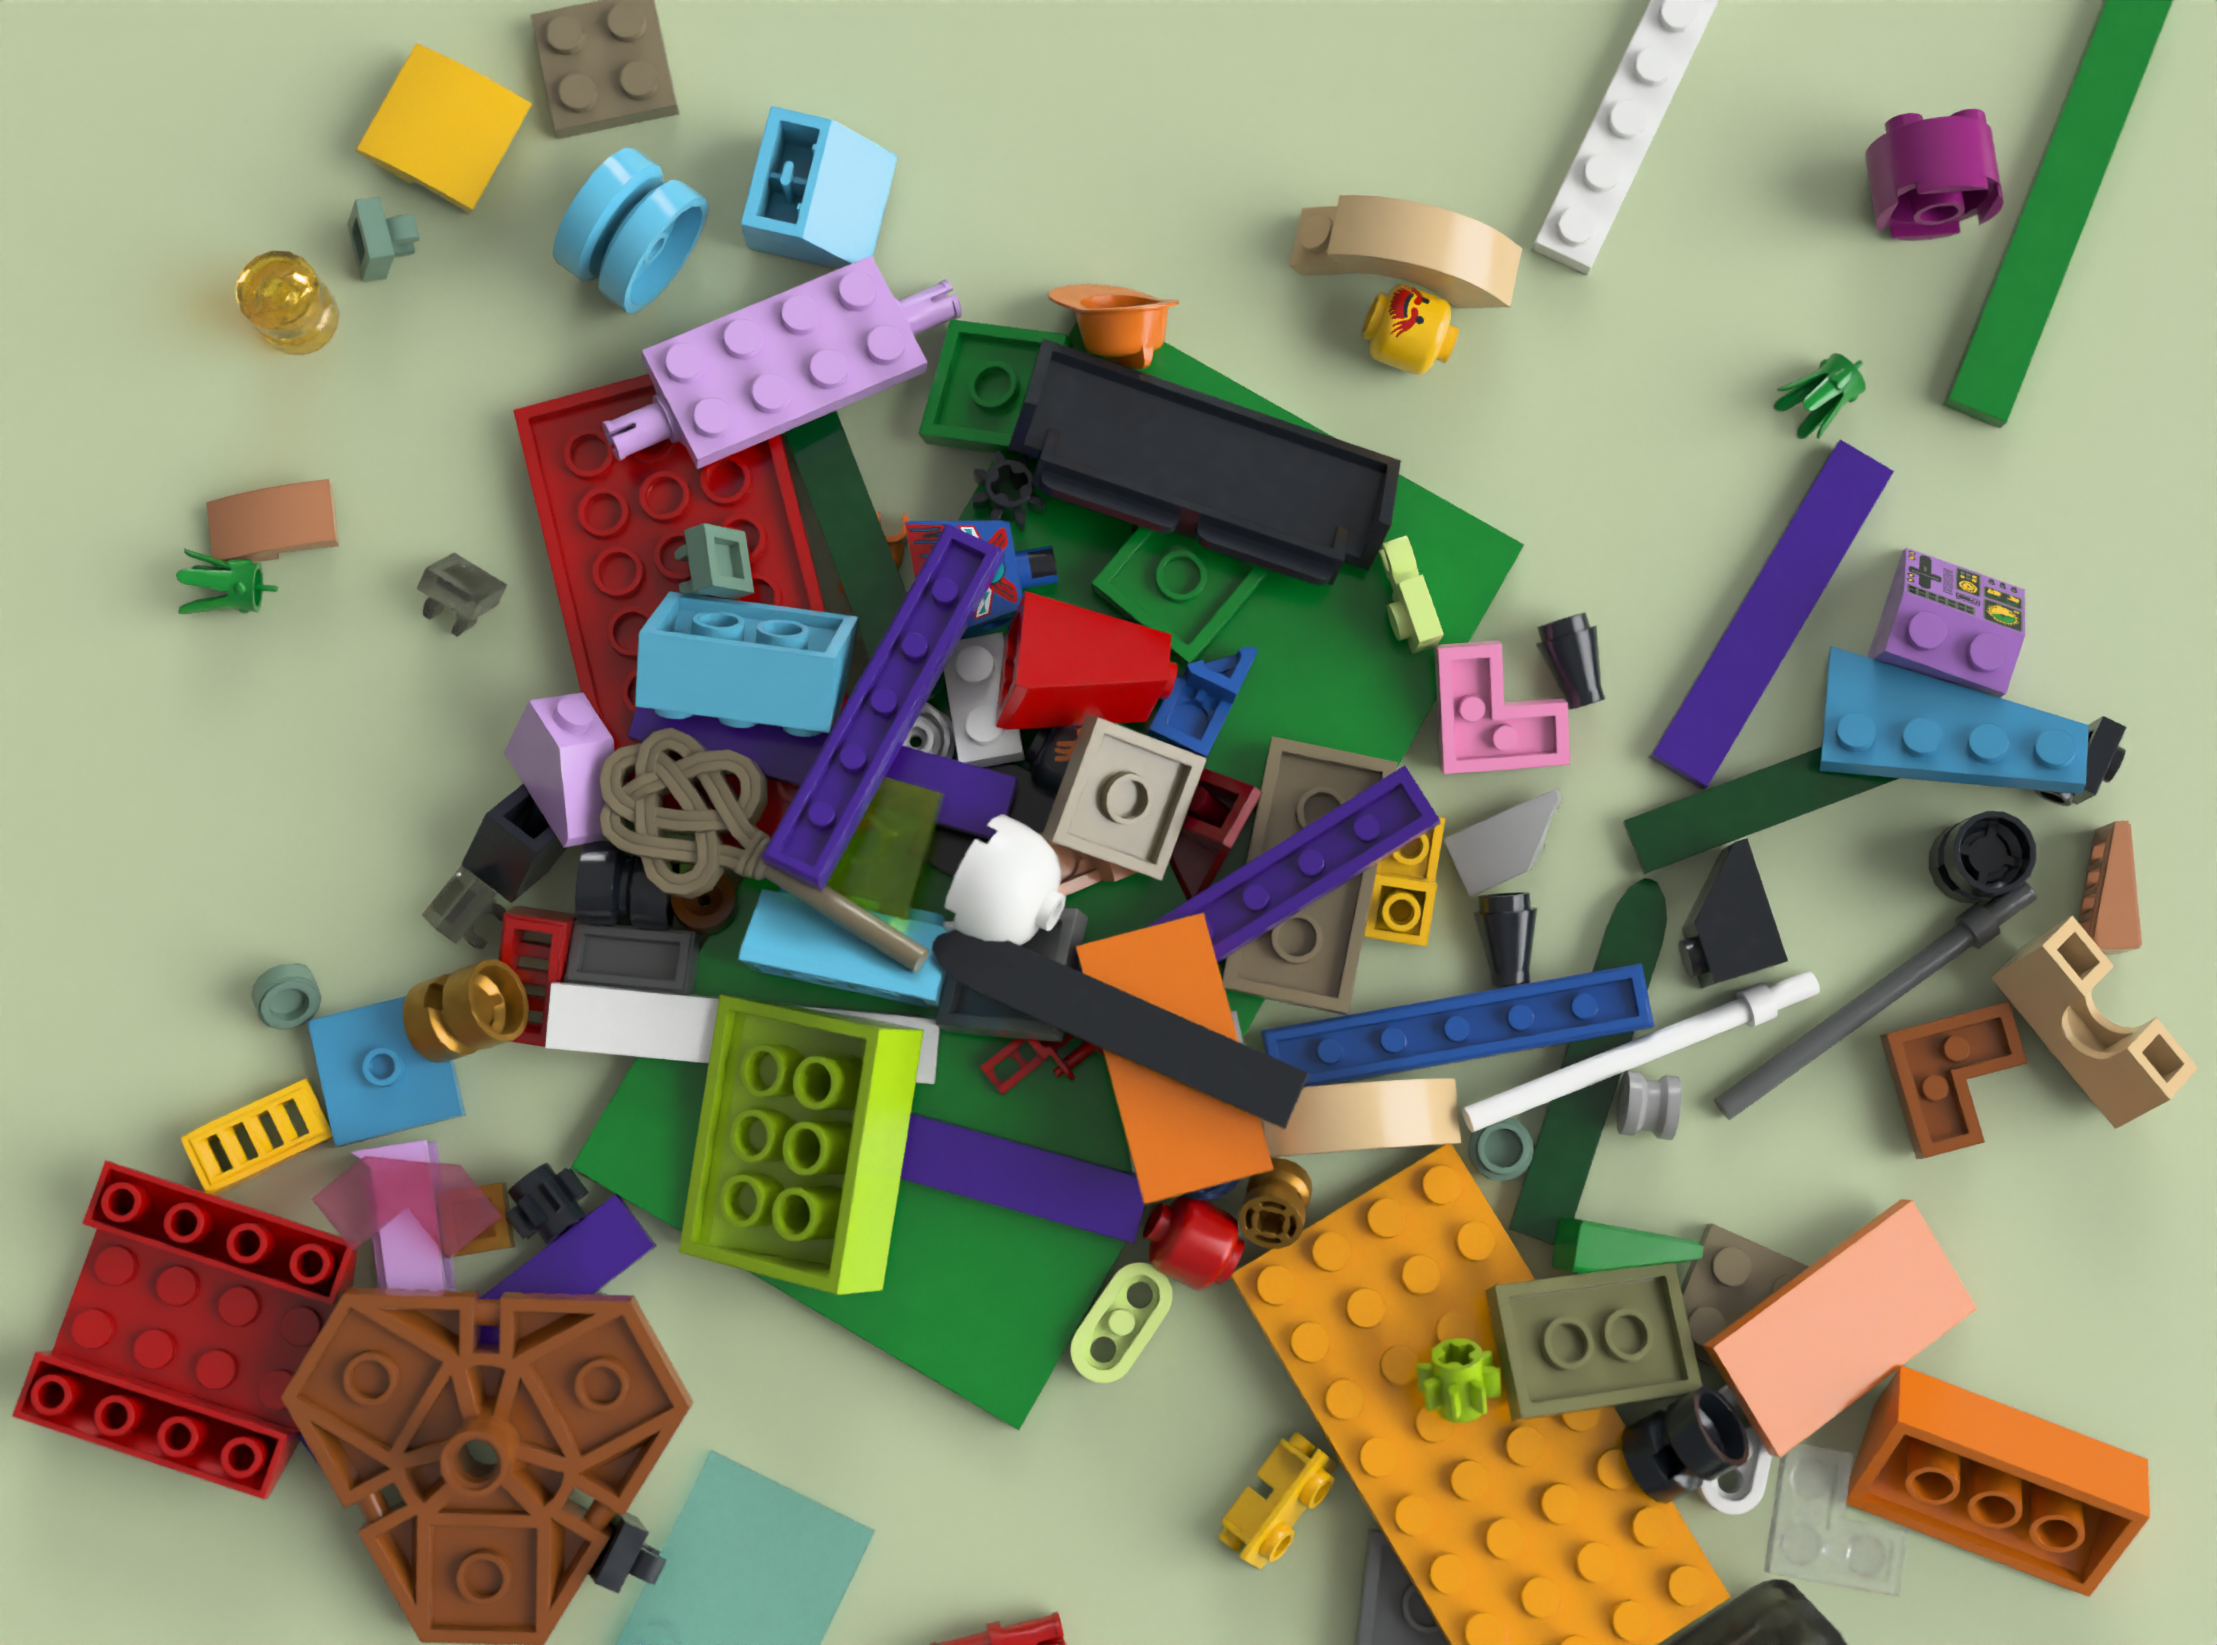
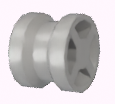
M1625 1071L1621 1080L1617 1103L1618 1133L1633 1136L1640 1130L1651 1131L1657 1139L1673 1140L1678 1127L1681 1108V1082L1679 1077L1665 1075L1658 1081L1645 1079L1640 1072Z

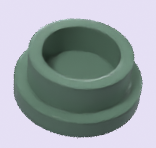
M1507 1118L1472 1132L1468 1143V1154L1474 1168L1482 1176L1494 1181H1507L1520 1176L1528 1168L1533 1157V1141L1530 1133L1519 1121L1513 1118Z

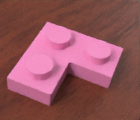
M1498 640L1434 645L1440 770L1443 774L1570 765L1568 702L1559 698L1504 703L1502 644Z

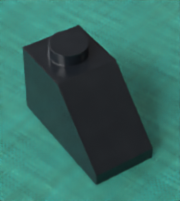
M522 784L485 814L461 865L510 903H513L549 872L568 847L564 848L527 788Z
M1748 838L1734 842L1721 850L1682 926L1685 939L1679 941L1680 956L1688 975L1691 978L1698 977L1701 989L1788 961Z

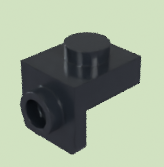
M2105 716L2089 724L2086 785L2082 794L2034 790V792L2041 798L2062 806H2070L2071 803L2077 805L2095 796L2102 781L2109 783L2122 764L2126 750L2118 745L2127 727Z

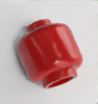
M1183 1195L1176 1198L1169 1206L1163 1203L1158 1204L1148 1218L1143 1231V1237L1150 1241L1148 1259L1152 1267L1197 1291L1206 1289L1213 1283L1218 1285L1224 1284L1237 1267L1244 1249V1240L1238 1237V1222L1230 1213L1208 1201L1193 1200Z

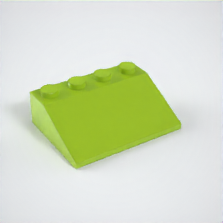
M720 995L679 1253L836 1295L883 1290L924 1030L869 1018L730 995Z

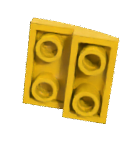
M416 43L355 152L409 184L413 181L419 183L470 214L479 201L532 103L478 72Z

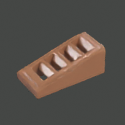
M2128 820L2115 821L2095 829L2078 923L2105 955L2125 953L2139 949L2142 945L2132 831Z

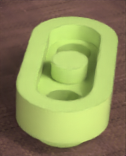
M1143 1262L1125 1265L1113 1275L1076 1330L1071 1341V1358L1075 1368L1082 1376L1096 1383H1110L1122 1378L1131 1369L1170 1310L1173 1292L1166 1275L1157 1271L1151 1264ZM1136 1282L1146 1283L1152 1291L1151 1301L1142 1308L1133 1307L1127 1300V1291ZM1102 1336L1110 1338L1116 1347L1114 1356L1106 1362L1095 1360L1090 1353L1092 1342Z

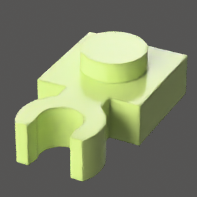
M1406 535L1382 543L1383 549L1379 550V556L1393 589L1392 598L1394 603L1387 604L1388 617L1393 632L1398 641L1407 639L1412 654L1434 648V645H1438L1444 633L1423 575H1419L1410 541Z

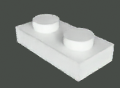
M1002 632L960 640L944 668L958 760L982 768L1025 760L1020 729L1006 730L995 727L1004 649V636Z

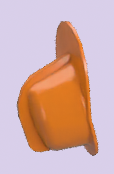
M1067 285L1054 288L1048 292L1050 301L1074 310L1083 344L1088 353L1102 356L1105 360L1131 369H1144L1151 364L1153 351L1162 347L1165 341L1169 307L1179 304V300L1159 299L1136 290L1109 285Z

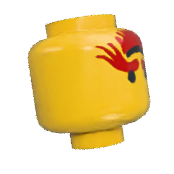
M1398 284L1393 286L1387 294L1380 291L1376 294L1367 314L1361 338L1369 341V354L1373 359L1414 375H1422L1431 368L1435 360L1443 363L1447 362L1457 340L1459 328L1449 324L1451 307L1448 301L1409 285Z

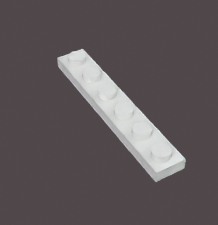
M1719 0L1650 1L1531 250L1584 275H1588Z

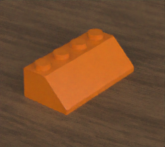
M1900 1365L1873 1407L1844 1493V1503L2090 1597L2150 1518L2148 1459Z

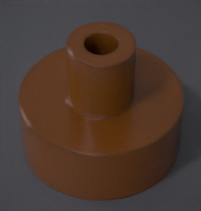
M723 873L711 891L692 899L671 896V905L678 922L685 929L695 931L699 935H710L723 930L731 923L737 911L738 900L732 881Z

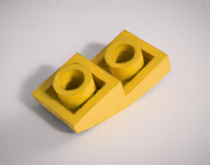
M1437 815L1441 824L1378 862L1364 937L1427 947L1437 890L1435 880L1446 820L1444 816Z

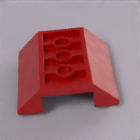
M105 1161L82 1223L96 1228L94 1238L53 1350L35 1352L12 1417L264 1500L268 1499L300 1442L298 1436L301 1435L281 1396L340 1298L349 1288H353L358 1242L124 1165Z

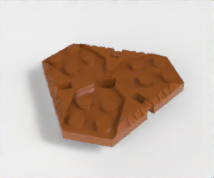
M349 1288L342 1295L281 1396L282 1401L344 1509L356 1503L366 1522L358 1530V1533L420 1642L500 1645H544L610 1539L614 1531L610 1523L617 1513L622 1516L625 1515L693 1403L691 1396L634 1295L522 1294V1292H505L500 1300L480 1299L479 1291L452 1292V1290L429 1291L419 1289L413 1291L383 1288ZM481 1326H500L499 1344L481 1343ZM472 1440L482 1441L490 1445L495 1451L497 1463L482 1464L476 1461L469 1453L467 1442ZM394 1483L404 1500L390 1507L380 1489ZM574 1488L594 1499L589 1509L568 1498Z

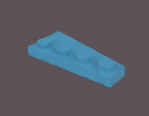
M1830 646L1819 771L2075 794L2083 793L2086 785L2089 725Z

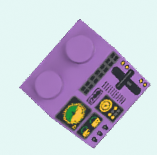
M1905 548L1902 551L1868 657L2000 698L2007 693L2025 637V589Z

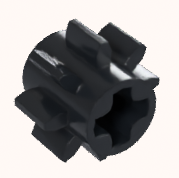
M996 451L995 465L989 472L983 469L974 470V481L979 486L986 488V491L977 493L971 498L972 506L975 510L988 507L991 512L990 520L1015 522L1018 530L1022 532L1025 531V517L1031 510L1039 514H1045L1046 502L1041 497L1034 495V492L1041 490V488L1031 484L1033 475L1029 470V456L1022 454L1018 461L1005 460L1004 455L1000 451ZM1011 481L1014 489H1020V499L1009 502L1005 493H1000L1001 483Z
M544 1163L528 1173L508 1190V1194L517 1205L505 1213V1216L522 1239H530L538 1233L546 1245L550 1244L587 1215L578 1204V1201L589 1194V1191L571 1168L568 1169L566 1167L556 1174L548 1163Z

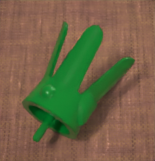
M1833 353L1828 359L1820 362V368L1815 372L1777 388L1778 392L1791 391L1775 402L1774 409L1783 412L1803 402L1804 409L1811 411V413L1798 427L1797 435L1799 439H1804L1821 424L1817 432V438L1819 439L1842 406L1847 402L1856 401L1858 395L1865 391V381L1858 370L1863 365V361L1859 360L1853 364L1845 356Z
M185 548L184 553L186 555L220 567L194 565L191 569H181L176 573L177 580L180 583L227 592V595L198 599L191 603L183 604L179 607V614L230 608L238 609L241 613H249L250 611L258 613L262 603L263 591L276 592L278 590V587L275 585H263V571L260 563H252L251 560L230 559L226 562Z

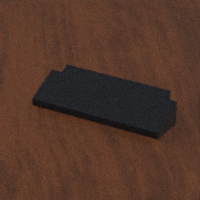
M1046 339L1042 340L1008 450L1038 459L1031 484L1040 487L1044 493L1051 497L1159 533L1168 534L1175 532L1195 539L1198 544L1206 549L1319 586L1325 584L1333 585L1343 563L1369 571L1392 524L1401 460Z

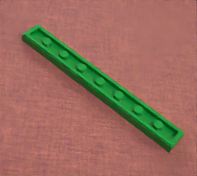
M2103 0L1943 405L1998 428L2003 427L2007 423L2173 0Z

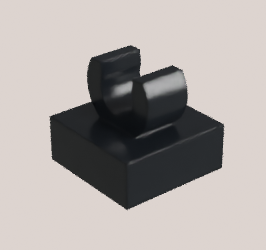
M628 1512L624 1516L617 1513L610 1523L614 1531L588 1574L595 1584L618 1594L628 1574L655 1585L667 1560L659 1556V1550L644 1543L649 1532L637 1516Z

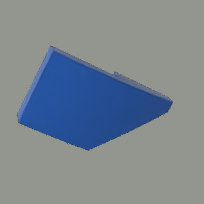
M1247 646L1238 649L1237 654L1208 663L1200 660L1187 664L1184 674L1176 676L1173 690L1168 699L1163 700L1148 730L1147 736L1207 758L1252 666L1258 649Z

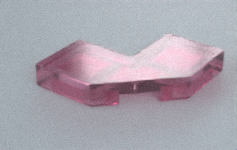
M364 1156L311 1198L353 1251L402 1212L409 1209L448 1259H451L502 1217L461 1165Z

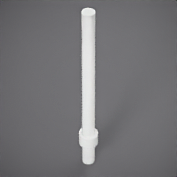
M1808 970L1768 987L1761 982L1740 990L1736 993V999L1464 1107L1462 1108V1114L1465 1123L1471 1132H1475L1746 1023L1749 1027H1755L1775 1019L1778 1014L1777 1010L1819 994L1818 981L1815 975Z

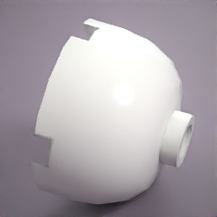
M1002 814L994 817L987 824V826L997 830L988 844L975 839L962 860L948 892L944 907L956 913L955 920L943 922V929L947 932L958 930L984 941L1009 940L1022 945L1028 942L1037 933L1039 928L1050 931L1054 927L1063 911L1066 896L1058 892L1061 882V868L1058 856L1049 843L1028 826Z

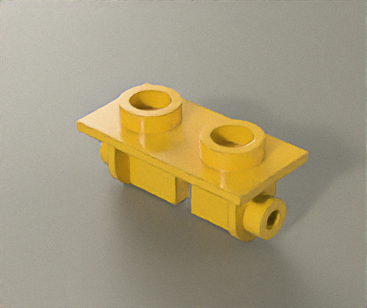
M1296 1431L1289 1441L1284 1438L1280 1440L1277 1447L1256 1474L1274 1489L1266 1500L1251 1487L1247 1486L1225 1517L1220 1521L1224 1528L1218 1535V1538L1237 1553L1247 1544L1239 1557L1260 1570L1267 1561L1273 1563L1286 1552L1295 1536V1531L1292 1527L1307 1507L1314 1509L1325 1499L1334 1483V1477L1331 1474L1339 1465L1320 1449L1310 1459L1309 1457L1316 1449V1446Z

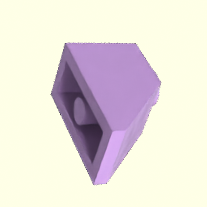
M583 692L529 700L504 751L506 757L564 848L607 840L602 833L599 818L605 804L599 778L604 760L615 752L613 737Z

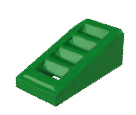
M1563 1217V1220H1558L1552 1268L1581 1274L1689 1262L1693 1259H1702L1703 1245H1699L1700 1241Z

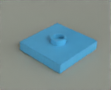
M406 996L307 1021L335 1147H343L466 1116L454 1060L443 1063L427 1060L413 1048L407 1037L402 1018L403 1002Z

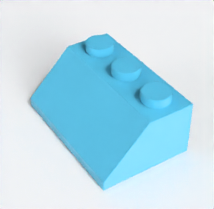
M669 591L639 632L635 706L655 709L657 715L670 719H684L695 714L719 718L722 724L736 728L752 727L760 723L782 726L785 732L795 736L810 737L819 735L821 732L830 733L842 710L857 634L858 617Z
M779 888V892L762 889L739 955V960L751 971L939 1010L947 972L940 966L932 951V946L938 935L947 933L943 929L945 916L929 911L908 908L905 918L881 914L882 903L878 901L844 895L850 901L929 950L925 963L914 973L784 889Z

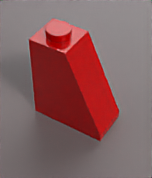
M1025 591L1005 633L995 727L1017 730L1081 726L1086 714L1112 723L1147 721L1158 699L1167 700L1175 684L1178 666L1177 663L1170 661L1171 634Z

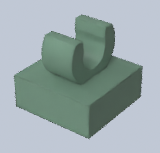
M380 197L356 199L354 201L347 226L361 281L368 282L387 279L394 257H402L414 254L415 252L413 242L420 239L414 215L406 214L386 219Z
M706 523L684 530L686 545L679 547L674 552L675 560L689 563L691 580L679 584L680 592L699 596L711 595L733 600L754 593L747 540L744 531Z

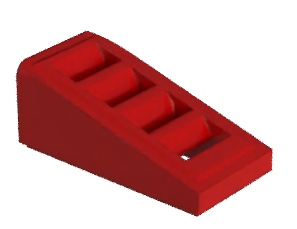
M514 906L503 914L498 961L507 964L518 975L522 983L546 987L545 996L526 994L529 1010L543 1012L542 1023L528 1021L523 1033L510 1042L545 1047L551 983H563L573 921H576L575 914L525 906ZM525 930L552 934L551 944L523 940ZM520 956L549 960L548 970L519 966Z

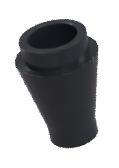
M1586 612L1538 626L1537 629L1541 642L1536 643V646L1568 702V709L1571 710L1604 700L1605 696L1601 684L1597 625L1590 627Z
M1510 892L1478 896L1479 911L1473 914L1491 971L1492 985L1510 986L1530 983L1529 969L1537 908L1531 907L1530 892Z

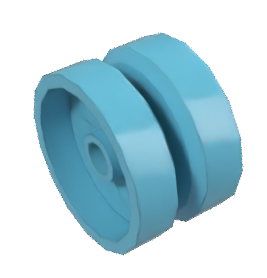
M625 147L611 155L599 166L579 190L561 221L554 239L552 255L557 264L581 281H592L599 278L598 288L602 296L626 313H637L651 304L681 270L698 242L706 223L709 206L705 197L681 180H670L663 184L664 175L657 163L637 149Z

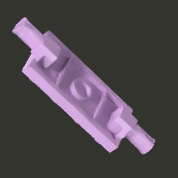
M869 256L642 350V362L653 382L657 395L653 396L652 404L614 420L602 422L605 437L610 446L615 445L612 451L619 461L625 459L628 455L666 439H670L672 443L679 441L687 448L696 468H702L925 373L928 362L914 335L950 319L960 318L962 310L956 294L948 297V292H951L953 288L948 280H942L937 285L898 300L895 296H892L872 256Z

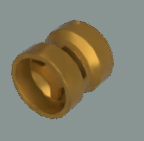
M1271 1158L1274 1168L1272 1171L1249 1177L1246 1195L1238 1216L1239 1227L1245 1237L1254 1244L1267 1249H1281L1291 1246L1301 1235L1306 1219L1305 1212L1312 1195V1180L1306 1170L1297 1163L1284 1158Z

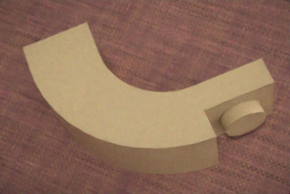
M1339 195L1337 206L1302 208L1290 267L1302 275L1375 274L1388 276L1425 287L1438 294L1457 309L1510 307L1522 248L1492 227L1450 210L1389 197Z
M1455 1078L1393 1080L1303 1087L1285 1129L1260 1119L1271 1158L1461 1143Z

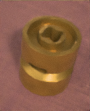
M496 959L483 960L460 968L453 974H443L418 983L409 990L403 1002L402 1018L406 1035L413 1048L425 1059L435 1063H443L474 1054L477 1050L489 1049L515 1040L523 1033L528 1022L529 1003L521 980L507 964Z

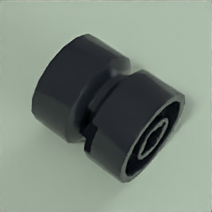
M1985 811L1946 828L1934 840L1929 852V871L1935 885L1947 897L1961 903H1979L2019 888L2031 876L2036 864V843L2031 831L2019 818L2004 811Z
M608 841L584 844L576 881L575 913L578 922L615 926L623 915H627L632 927L663 931L671 929L675 917L671 905V895L664 893L647 878L640 857L630 856L629 853L618 849ZM671 863L672 870L680 874V864Z
M1703 1386L1669 1404L1667 1411L1659 1409L1625 1427L1622 1434V1451L1627 1467L1645 1494L1656 1502L1667 1504L1702 1486L1703 1480L1713 1481L1747 1463L1749 1442L1744 1425L1733 1406L1714 1388Z

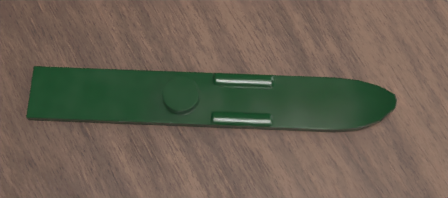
M833 411L784 433L853 616L858 617V629L871 659L907 592L838 413ZM940 678L927 701L945 694Z
M1821 747L1629 818L1624 820L1623 823L1644 874L1900 778L1819 771Z
M1643 878L1630 886L1617 902L1606 926L1592 972L1642 963L1648 991L1663 944L1667 924L1666 900L1657 882L1652 879ZM1634 1032L1568 1043L1560 1069L1630 1042ZM1621 1073L1549 1102L1534 1147L1533 1157L1528 1166L1508 1227L1509 1230L1554 1245L1558 1220H1563V1217H1575Z

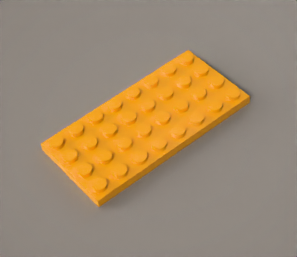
M1452 1144L1440 1147L1301 1232L1299 1239L1291 1246L1271 1249L1233 1272L1229 1277L1449 1645H1657L1731 1598L1673 1502L1671 1501L1667 1504L1656 1502L1645 1494L1634 1480L1622 1451V1434L1626 1426L1614 1407L1512 1422L1485 1290L1496 1285L1532 1281L1535 1278ZM1453 1338L1471 1340L1477 1343L1482 1351L1491 1350L1493 1352L1494 1367L1500 1369L1501 1397L1486 1398L1487 1413L1465 1423L1445 1420L1438 1414L1437 1409L1427 1411L1425 1409L1424 1393L1419 1392L1417 1364L1432 1363L1431 1349L1439 1343Z

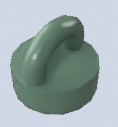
M300 963L282 964L268 969L259 976L253 985L251 994L259 1019L267 1026L275 1029H292L305 1024L314 1017L320 1008L321 994L314 976L306 965Z

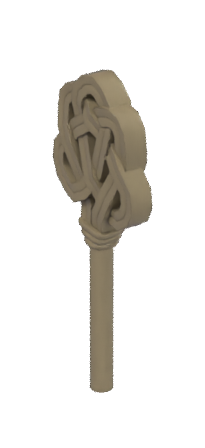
M667 728L653 732L641 744L619 748L604 760L599 778L602 797L605 801L599 816L602 833L618 849L640 857L647 878L664 893L675 897L695 898L711 891L724 873V869L733 870L740 876L755 878L756 880L766 878L912 972H917L925 963L929 955L928 949L825 885L821 892L763 863L761 855L771 838L768 834L759 830L755 823L759 822L768 803V783L758 764L750 758L730 749L708 751L694 737L674 728ZM678 753L683 759L675 761L670 755ZM635 772V779L628 783L629 775ZM726 775H735L740 780V797L736 794ZM701 781L716 810H712L707 799L695 783ZM672 793L683 810L663 808L664 796ZM628 820L635 823L636 833L629 828ZM664 832L695 835L696 842L665 838ZM722 834H732L745 850L725 845ZM671 863L693 865L694 867L684 874H677L672 870Z

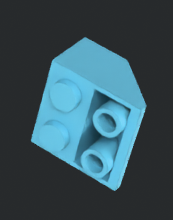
M771 106L741 221L748 249L836 269L843 268L869 256L873 258L898 160L897 155L832 119Z

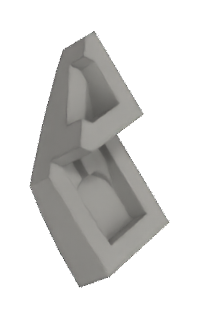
M1554 789L1443 839L1469 897L1476 896L1532 870L1534 862L1539 861L1545 847L1543 843L1555 810L1559 808L1562 795L1559 789Z

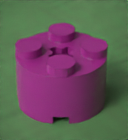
M1965 109L1955 112L1950 116L1924 120L1923 116L1917 113L1895 116L1885 123L1886 133L1877 138L1865 153L1876 229L1882 232L1884 226L1890 227L1891 238L1921 241L1948 237L1961 233L1960 221L1977 215L1978 224L1981 225L1997 215L2003 207L2004 202L1992 129L1986 123L1985 113L1982 110Z

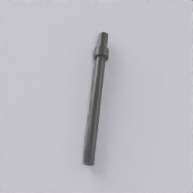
M2025 881L2019 888L1996 896L1984 906L1979 903L1971 906L1955 918V927L1714 1099L1719 1110L1728 1120H1731L1968 948L1973 946L1979 949L2000 934V925L2037 899L2034 890Z

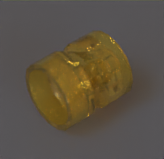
M270 251L256 256L244 267L237 280L236 298L242 313L273 348L288 355H306L320 350L332 339L339 321V309L335 297L304 258L289 251Z

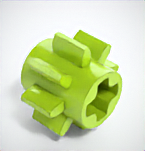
M1463 1338L1445 1340L1431 1349L1432 1363L1417 1364L1419 1392L1424 1393L1425 1409L1427 1411L1437 1409L1438 1414L1445 1420L1456 1423L1473 1421L1487 1413L1486 1398H1497L1502 1395L1500 1369L1494 1367L1493 1352L1491 1350L1482 1351L1480 1346L1471 1340Z

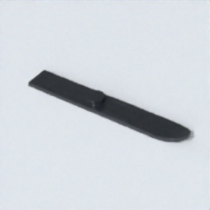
M953 930L938 935L933 942L932 951L940 966L957 982L978 994L1280 1128H1286L1309 1073L1009 940L984 941L958 930Z

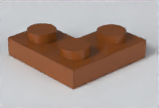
M2009 1001L1880 1035L1916 1159H1924L1984 1143L1985 1140L1967 1079L2028 1063Z

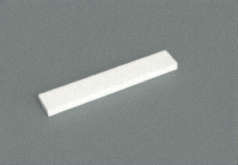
M553 982L550 988L545 1048L709 1063L719 997ZM778 1003L869 1018L924 1030L916 1083H935L940 1027L935 1025L937 1017Z

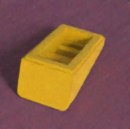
M305 1078L182 1136L181 1142L205 1192L221 1196L329 1141L333 1136L329 1118L310 1079ZM294 1101L310 1132L301 1137H298L284 1106ZM270 1114L284 1145L275 1149L260 1118ZM245 1127L258 1153V1157L250 1161L235 1132ZM220 1140L233 1167L226 1172L223 1171L211 1146V1143Z

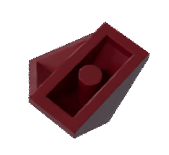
M1203 768L1169 860V864L1187 901L1211 887L1262 794L1255 786Z

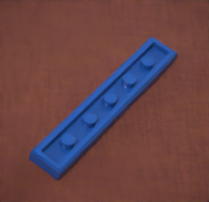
M1641 963L1261 1030L1265 1054L1309 1073L1304 1087L1334 1085L1647 1030L1654 1027Z

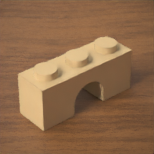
M2071 916L2022 946L1991 976V979L2004 993L2010 1004L2019 1011L2042 1039L2048 1050L2060 1061L2084 1090L2089 1100L2102 1112L2111 1125L2117 1129L2171 1100L2198 1067L2157 1017L2141 1026L2128 1028L2112 1023L2098 1011L2093 1002L2091 990L2114 965L2077 920Z

